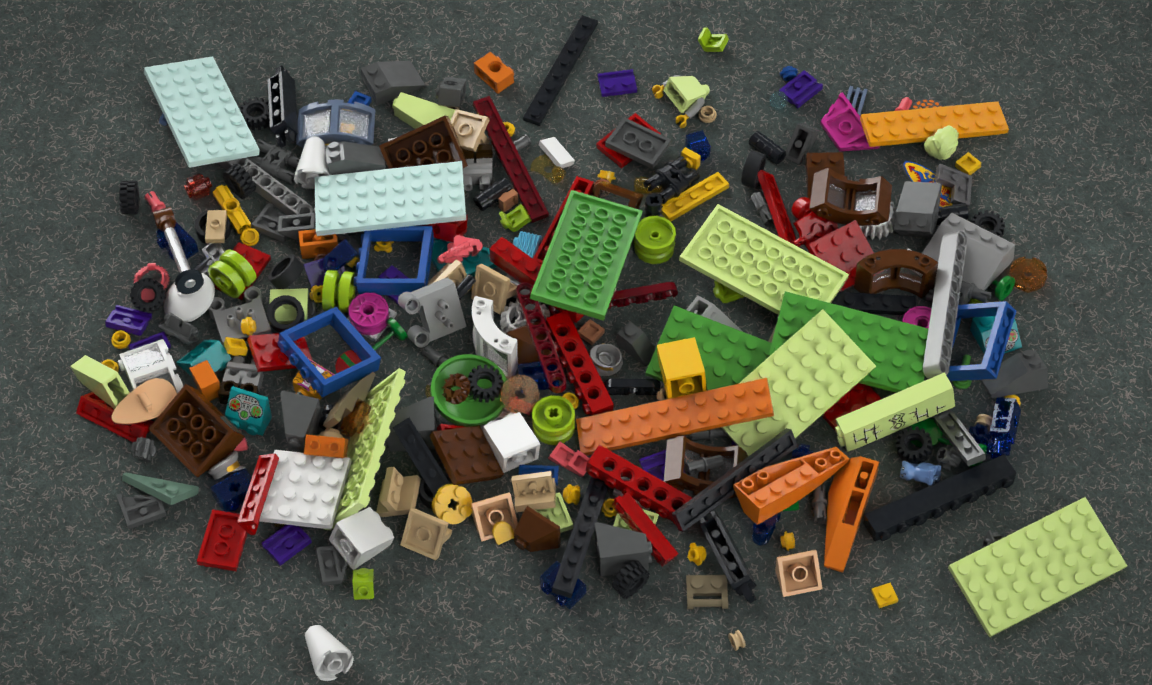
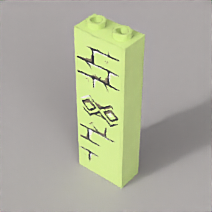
M944 372L837 418L835 430L840 446H845L847 452L955 407L954 391L948 377Z

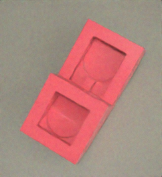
M562 442L558 443L548 457L552 462L581 477L585 475L586 465L590 459L579 450L575 452Z

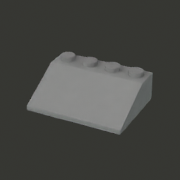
M951 213L940 224L922 254L939 262L943 235L960 230L964 231L967 237V248L962 281L970 284L974 283L977 288L985 291L1014 260L1015 244Z

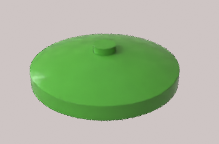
M463 354L449 358L437 368L432 378L430 393L431 397H434L436 410L446 420L456 425L470 427L485 425L495 420L502 413L507 403L509 387L503 371L494 362L479 355ZM481 365L484 368V365H487L488 369L493 366V371L498 369L499 374L502 375L501 393L498 398L495 397L494 401L489 399V403H485V399H482L481 403L479 398L474 400L473 395H468L462 403L451 404L442 395L444 393L442 387L446 383L445 379H448L450 374L460 373L468 378L469 373L472 372L474 367L477 370V366ZM480 379L477 382L478 386L483 389H489L492 386L491 381L488 379ZM455 386V387H453V388H451V389H452L453 391H455V390H458V389H461V388H459L458 386Z

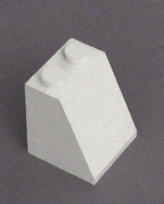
M520 412L516 414L510 413L504 416L503 419L490 421L484 426L483 433L503 473L538 459L540 443Z
M368 507L337 522L329 540L349 566L355 570L390 546L395 537L391 529L383 524L379 514Z

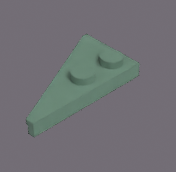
M123 473L122 475L123 482L169 505L199 493V487L132 473Z

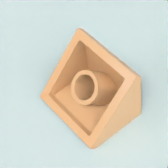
M510 492L471 503L472 517L481 542L494 538L492 528L499 521L509 523L513 531H515L518 522Z
M817 550L776 558L775 571L783 597L822 589Z

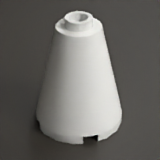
M316 136L306 140L294 174L295 183H301L305 189H315V177L330 175L326 162L324 141Z
M321 625L308 628L305 633V639L314 672L318 678L323 681H331L337 678L336 674L342 671L344 674L348 672L354 660L351 651Z

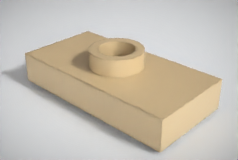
M208 210L205 234L206 243H225L226 210Z

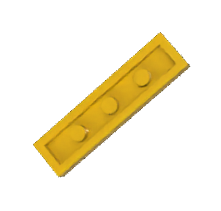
M716 172L680 193L678 197H673L665 204H662V215L669 221H673L728 189L729 183L719 172Z

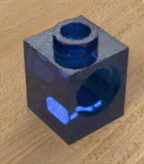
M703 130L686 135V148L701 155L700 161L710 157L711 146Z

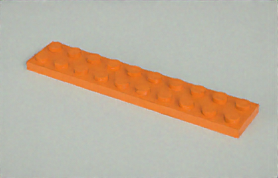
M763 378L576 419L580 452L589 456L594 453L599 444L613 451L774 416L768 380Z

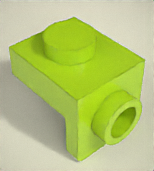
M708 27L703 28L698 38L701 47L706 52H723L729 40L727 34H711Z
M522 204L508 214H505L503 211L499 213L502 218L500 220L502 226L505 229L509 228L512 232L518 231L532 221Z
M714 280V295L722 303H729L744 297Z
M360 568L353 570L354 599H373L374 569Z

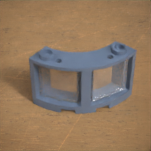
M328 100V103L319 104L314 102L299 109L296 144L304 148L306 140L316 136L322 139L324 144L346 141L372 145L374 140L375 109L358 102H354V104L343 103L344 100Z

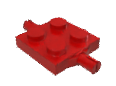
M811 211L793 223L800 238L793 241L792 244L797 247L804 244L808 249V244L837 230V222L819 217Z

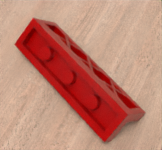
M93 392L80 397L76 414L132 442H136L137 438L140 437L146 438L147 432L150 431L149 428L154 423L152 420L135 424L114 423L112 421L114 409Z
M275 453L259 455L237 521L250 535L256 534L260 522L259 519L279 461V457Z
M629 492L622 497L619 495L614 499L611 506L632 531L646 534L647 541H651L652 545L651 555L662 567L679 554Z

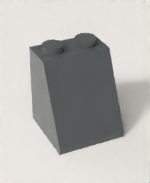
M281 391L288 451L304 453L306 434L316 435L319 429V422L322 417L319 399Z
M428 397L395 412V417L389 426L390 434L385 440V445H389L390 452L406 451L392 427L407 418L411 419L429 450H436L430 439V434L436 431L434 397Z
M599 522L594 523L595 547L601 577L617 575L627 564L630 565L631 562L638 561L646 570H649V563H652L651 541H647L646 534Z

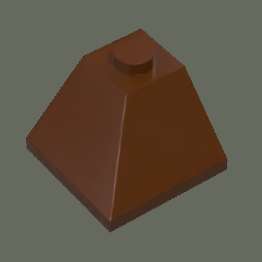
M540 320L531 322V324L538 325L541 323ZM527 324L505 332L506 335L517 339L518 369L540 365ZM539 334L536 336V339L538 340H544L546 338L544 334ZM545 349L541 353L543 355H550L552 352Z
M527 506L514 531L515 545L519 549H526L529 552L559 548L561 546L560 526Z

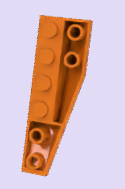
M837 447L764 467L735 483L733 488L743 512L758 525L787 509L815 490L849 462V458Z
M861 456L850 458L849 462L834 475L828 492L824 557V567L844 572L877 477L878 461Z

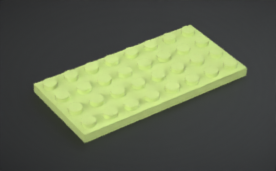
M717 204L679 257V261L778 315L785 291L832 303L849 277L848 273Z
M822 309L740 382L745 383L767 378L774 416L721 428L736 445H739L747 452L748 456L786 428L792 429L796 439L875 369L876 365Z
M400 368L371 389L365 401L359 407L348 443L347 457L351 459L352 463L332 529H334L337 522L358 513L359 510L367 507L369 504V493L375 485L374 476L380 468V456L385 451L384 443L391 431L389 426L396 414L394 412L395 406L400 401V390L405 384L404 376L406 371Z
M1084 497L950 564L948 569L988 636L991 637L1126 568L1127 564L1088 500Z

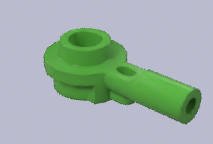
M970 355L963 356L962 365H970ZM972 380L952 381L953 385L958 389H967Z

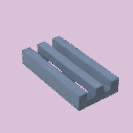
M850 86L846 98L850 102L852 93H855L852 102L854 109L859 94L862 95L857 111L859 116H861L868 89L861 91L858 87L853 89V86Z

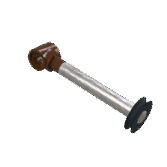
M171 206L152 212L158 230L164 231L180 272L175 279L177 290L182 294H191L198 291L204 284V278L200 271L190 269L174 228L176 220Z

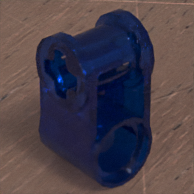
M344 239L324 257L322 264L324 271H338L354 259L358 252ZM328 260L330 262L335 261V265L328 266Z
M781 512L758 525L754 523L752 540L755 544L763 546L770 541L773 531L776 529L775 524L779 522Z

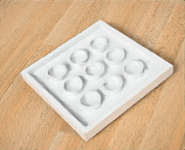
M275 450L274 453L279 457V461L259 521L332 530L352 463L351 459L348 457L305 455L301 452Z

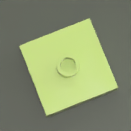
M308 288L270 289V303L282 295L295 297L303 307L304 321L308 320ZM289 304L279 306L275 311V319L279 324H290L297 317L296 308Z

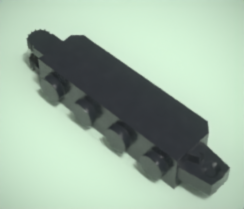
M281 65L276 68L275 76L267 80L270 129L276 135L278 146L283 148L286 146V140L290 143L295 141V135L298 134L295 80L290 76L288 70L284 69Z
M715 509L709 512L712 518L707 520L704 516L700 519L702 523L700 526L732 588L739 596L744 595L746 600L752 603L757 600L752 591L757 585L725 523L718 516Z

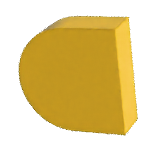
M499 521L493 526L492 534L497 545L514 538V531L509 523Z

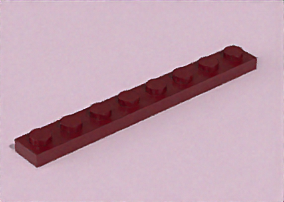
M487 96L473 101L476 113L486 116L490 120L485 131L515 191L518 193L522 205L528 212L532 220L531 223L547 218L549 213L491 97Z

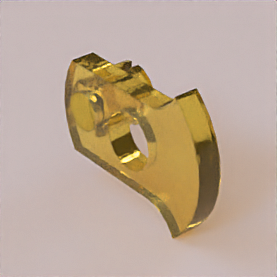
M546 154L537 157L531 164V171L540 173L553 184L562 181L566 176V171L556 166ZM546 166L553 167L551 173H546L543 169Z

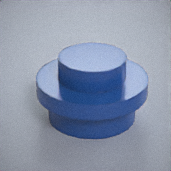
M787 66L780 72V77L783 78V81H789L797 76L798 71L792 66Z

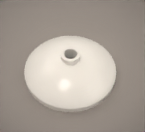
M201 273L204 278V284L198 291L191 294L180 293L174 282L168 289L166 300H164L165 314H174L182 319L181 323L185 321L191 322L199 318L207 311L214 299L215 286L213 281L207 275Z

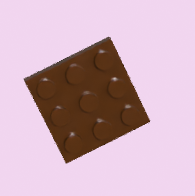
M480 425L434 431L430 434V439L453 485L494 480L504 475Z

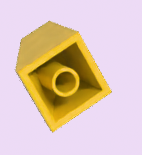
M695 337L657 345L658 360L667 399L707 391L705 370Z

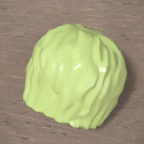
M950 125L943 129H938L934 136L927 138L924 143V149L935 159H948L956 151L959 133Z

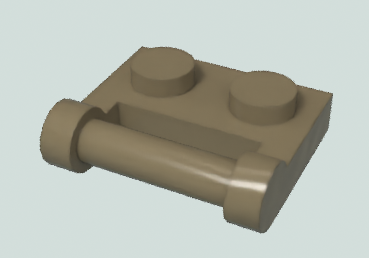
M686 575L687 610H691L694 607H722V609H728L726 575ZM693 596H721V599H693Z

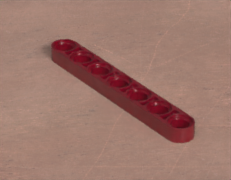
M526 282L521 283L516 288L517 299L546 381L552 392L561 393L566 389V377L538 301L530 299L533 286ZM523 289H527L530 291V293L527 295L520 294V291ZM528 304L535 305V308L533 310H527L525 306ZM533 319H539L541 321V323L538 325H533L530 322ZM539 334H544L546 338L544 340H538L536 339V336ZM548 349L552 353L550 355H543L541 352ZM549 365H556L557 369L549 371L547 367ZM555 380L563 382L561 386H554L552 383Z
M665 282L614 291L608 309L617 306V308L629 306L631 303H646L648 300H663L671 296L674 298L678 295L676 283ZM549 305L550 316L560 313V311H556L555 307Z

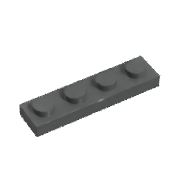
M951 409L933 416L936 425L967 466L986 460L985 452Z

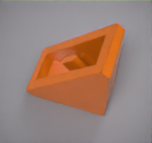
M206 360L190 367V372L198 390L209 401L218 398L220 383L209 362Z

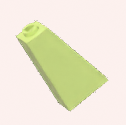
M402 92L398 98L394 99L392 104L394 115L414 129L445 115L449 116L451 120L455 112L454 109Z
M86 355L70 366L77 379L114 410L120 401L130 393L117 371Z

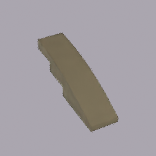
M374 372L350 387L338 399L330 410L323 426L327 429L332 428L365 401L376 375Z

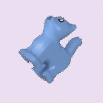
M902 461L900 478L905 480L914 479L931 486L934 485V482L940 480L941 466L926 462L913 464Z

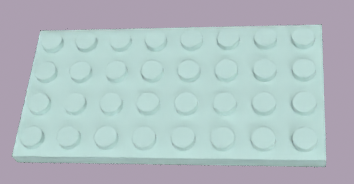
M213 57L144 67V74L189 168L259 155L260 150Z
M462 161L315 177L316 235L324 236L466 220Z

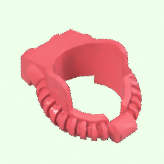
M456 235L453 238L454 243L450 242L447 245V251L441 254L437 261L438 263H453L455 260L463 262V258L468 257L470 254L472 257L476 256L483 249L482 242L479 239Z
M148 263V266H144V268H141L136 273L133 283L138 282L139 279H142L146 273L152 270H156V272L162 275L160 283L164 286V290L170 282L166 269L159 265L157 266L156 263ZM143 289L141 292L142 300L147 303L153 301L155 298L154 290Z

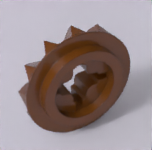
M450 374V377L445 379L446 383L442 387L444 390L442 395L446 398L447 402L460 404L469 395L470 382L463 374ZM458 386L461 389L453 391L451 388Z

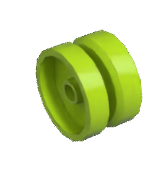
M648 216L642 219L634 236L636 255L639 259L649 264H661L668 261L673 256L675 250L676 231L674 225L668 219L660 216Z
M231 249L226 250L220 256L219 261H215L208 268V275L214 284L223 293L232 298H238L244 292L245 287H249L257 278L256 272L250 263L242 255Z
M337 270L326 271L322 290V307L324 311L338 307L342 313L349 314V305L356 294L354 272L344 271L340 278Z
M552 395L536 402L532 411V426L535 436L541 442L548 445H558L559 442L565 443L575 432V410L573 405L566 398Z

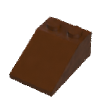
M843 152L806 153L807 198L811 199L814 173L829 167L836 173L845 176ZM829 189L827 201L841 208L845 201V194Z

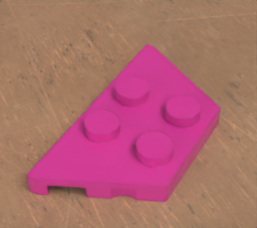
M840 93L836 102L831 105L829 112L824 115L820 122V125L840 152L880 148V146L869 147L859 114L844 93Z

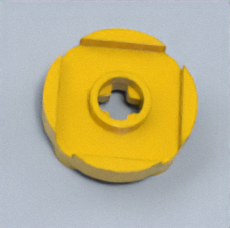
M447 484L438 489V493L432 501V509L437 518L449 524H458L471 515L472 498L464 487ZM451 499L457 502L454 509L448 507Z

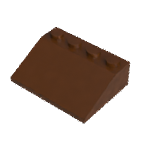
M446 115L379 145L389 169L462 161L463 168L468 166L449 116Z
M187 384L183 386L149 428L196 477L202 475L233 452L245 437L199 390Z

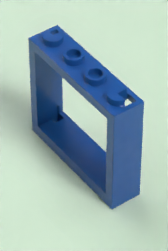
M408 226L370 230L361 234L360 262L356 264L358 275L354 277V286H357L359 295L363 293L401 295L403 292H412L427 286L435 239L433 227ZM371 241H423L417 279L365 278Z
M1007 301L958 305L953 345L962 318L995 316L982 364L950 366L949 372L946 375L949 381L997 379L1016 315V310Z
M337 307L279 333L278 346L281 349L280 351L285 353L290 363L296 366L301 376L308 380L313 390H316L321 397L379 370L381 357ZM330 324L362 362L325 379L293 341Z

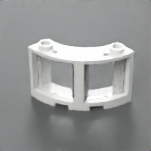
M475 296L472 303L475 353L494 362L503 371L506 379L512 382L518 368L517 339L504 334L495 325L493 300Z
M163 339L119 354L121 360H118L121 371L125 370L133 390L154 378L169 381L175 387L177 394L183 388L179 375L174 374L173 370H176V366L172 356L168 353V347Z

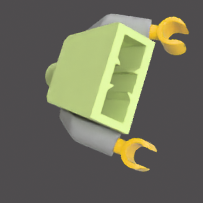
M674 75L663 82L662 86L654 85L652 92L655 93V98L659 99L663 97L664 91L681 113H685V115L676 117V124L683 121L680 124V128H685L687 125L686 120L688 118L691 119L704 105L705 98L709 94L710 89L706 84L701 85L693 76Z

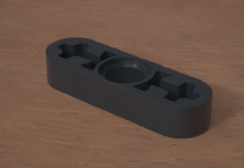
M608 379L604 382L609 395H657V392L661 389V383L656 379Z

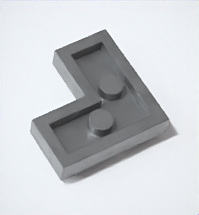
M939 164L936 167L935 182L942 183V185L951 188L950 203L954 205L966 203L968 208L971 200L972 176Z
M209 243L202 249L206 259L195 270L210 278L208 275L209 266L215 261H219L220 256L225 252L221 243Z

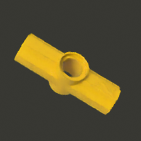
M227 185L216 187L213 191V196L222 210L227 211L229 221L237 234H241L246 228H251V222Z

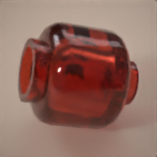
M197 174L186 179V184L184 185L189 199L193 198L194 200L210 195V188L213 187L209 177L205 178L203 174Z

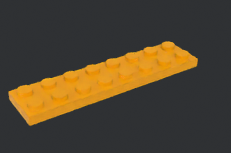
M998 101L861 114L860 116L869 147L925 142L928 137L934 136L938 129H943L948 125L957 130L959 133L958 139L999 135L1009 131Z

